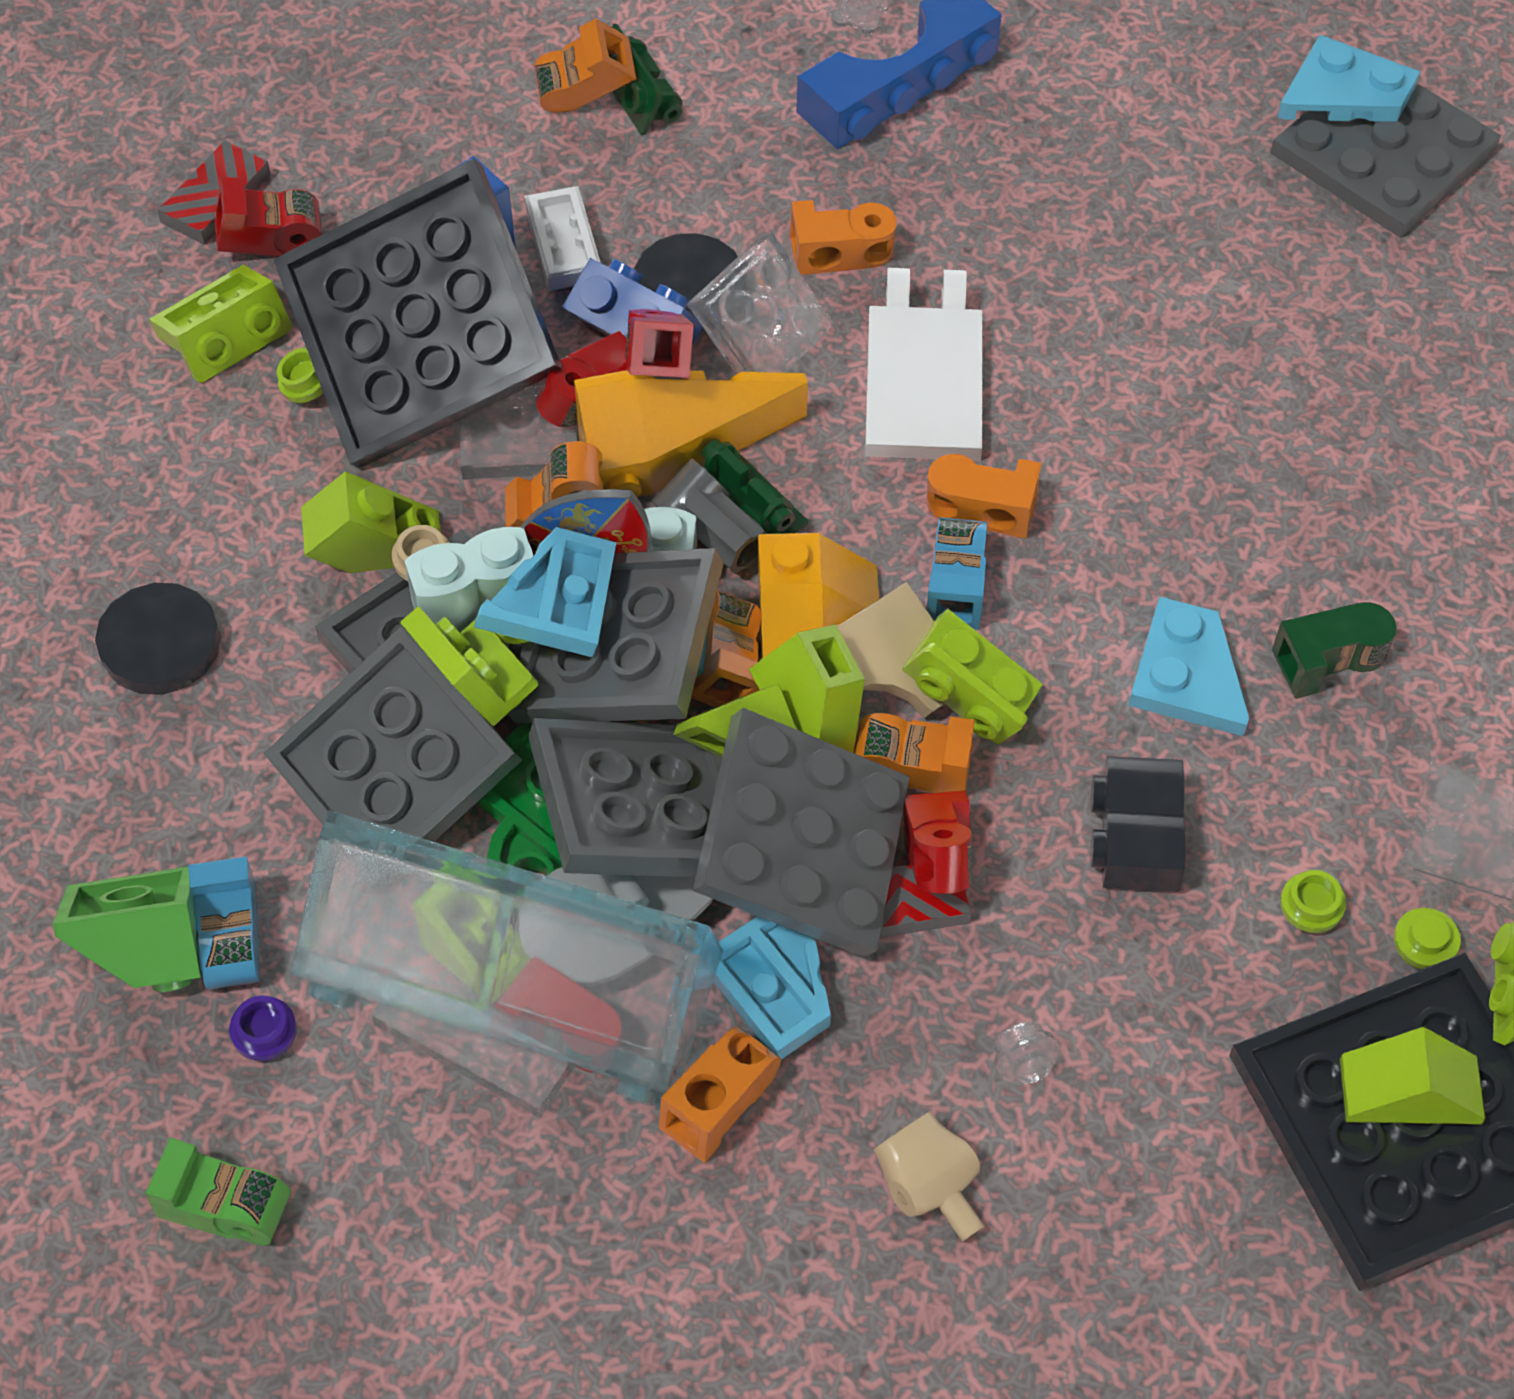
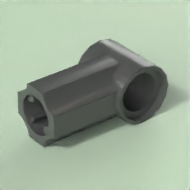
M691 458L651 502L656 507L677 508L695 515L697 539L706 548H715L724 564L734 574L745 568H751L758 561V534L767 533L743 509H740L728 498L730 496L728 491L710 473Z

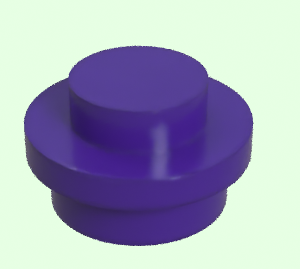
M265 995L254 996L245 1000L233 1014L229 1025V1034L235 1049L242 1056L255 1061H267L282 1055L290 1048L297 1033V1024L291 1008L285 1002Z

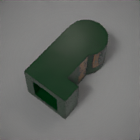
M1371 602L1355 603L1281 621L1272 652L1295 699L1318 693L1323 678L1326 675L1348 669L1357 672H1371L1379 668L1387 657L1397 626L1392 614L1381 605Z

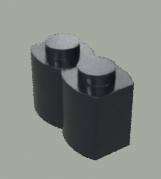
M1107 756L1104 775L1092 776L1091 813H1102L1103 830H1092L1091 867L1102 868L1103 888L1180 892L1185 871L1183 760Z

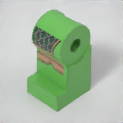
M170 1137L147 1188L146 1195L158 1218L228 1239L233 1237L260 1246H266L272 1241L291 1195V1190L281 1180L268 1173L253 1168L239 1167L200 1154L195 1145Z

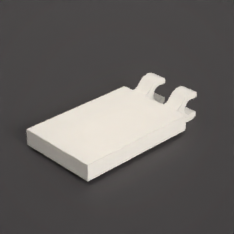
M910 268L887 269L886 306H869L865 456L937 459L947 454H961L969 457L971 460L981 461L982 310L965 309L966 270H944L941 308L909 307Z

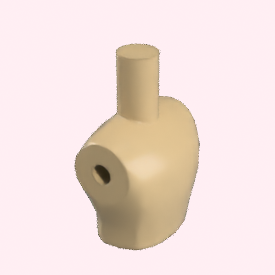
M931 1111L885 1140L873 1150L881 1166L891 1197L904 1214L913 1217L939 1207L962 1242L984 1227L962 1194V1191L976 1177L980 1170L978 1157L966 1141L942 1126Z

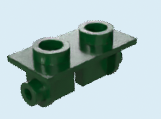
M618 24L612 25V28L624 34ZM628 36L636 79L612 92L640 135L643 136L647 134L652 120L663 119L666 123H671L679 119L682 114V99L678 93L674 92L666 78L658 79L661 71L648 53L645 43L640 39ZM616 54L608 55L618 62Z
M714 439L704 447L702 456L706 460L705 467L703 468L730 494L728 498L753 518L767 534H793L808 525V520L730 442L722 443L719 439Z

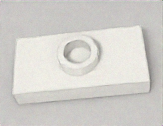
M575 186L524 196L528 220L548 291L573 287L590 257L600 262L579 187Z

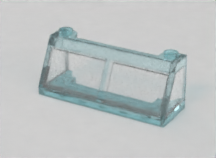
M329 810L319 836L290 974L309 985L306 996L340 1008L344 1007L347 997L356 1000L362 998L605 1075L609 1079L618 1082L616 1095L641 1104L653 1106L656 1096L662 1097L683 1075L723 949L708 925Z

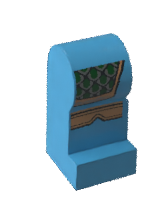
M939 517L926 609L934 621L946 610L940 605L938 599L970 602L972 605L968 609L953 613L973 629L979 630L985 582L986 557H984L987 522Z
M247 856L188 865L190 888L194 897L200 966L206 990L260 982L256 882Z

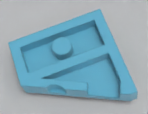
M1319 35L1284 95L1277 117L1284 120H1295L1297 110L1328 111V121H1350L1356 118H1364L1375 122H1397L1416 88L1420 71Z
M556 527L539 544L536 554L532 558L524 560L514 570L507 584L491 601L487 599L480 606L474 627L593 657L598 645L616 542Z
M1159 596L1128 706L1244 736L1249 715L1219 612Z
M757 916L700 954L701 968L763 1045L780 1056L781 1060L830 1027L831 1013L826 989L822 983L816 940L814 941L813 937Z

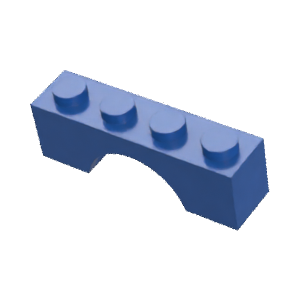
M923 0L920 2L918 42L916 45L895 57L877 60L861 59L840 51L836 52L797 76L796 113L836 149L841 148L854 139H863L872 132L875 126L894 114L907 112L917 100L935 89L941 90L948 87L956 76L976 64L983 65L987 63L998 51L1002 14L985 0Z

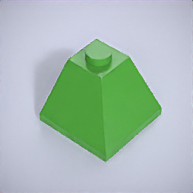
M188 866L67 885L53 921L55 937L133 988L152 986L154 991L168 992L191 984L192 979L201 978L202 972L198 950L194 897L190 888Z

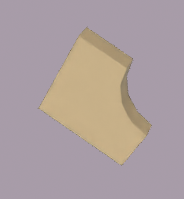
M907 582L837 627L865 678L863 690L886 691L907 701L925 718L945 704L942 701L934 700L925 695L918 688L916 681L906 674L902 668L935 621Z

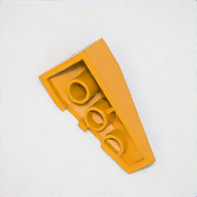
M626 370L574 380L579 441L590 443L601 451L602 465L600 466L599 474L603 482V490H632L637 498L663 489L691 458L702 467H705L706 459L702 456V451L714 439H719L722 443L730 442L739 451L807 416L808 381L805 373L739 372L730 380H706L704 371L690 370L689 378L654 379V376L630 375Z
M820 533L758 534L759 608L761 610L760 635L762 659L798 632L835 624L838 626L879 600L877 565Z

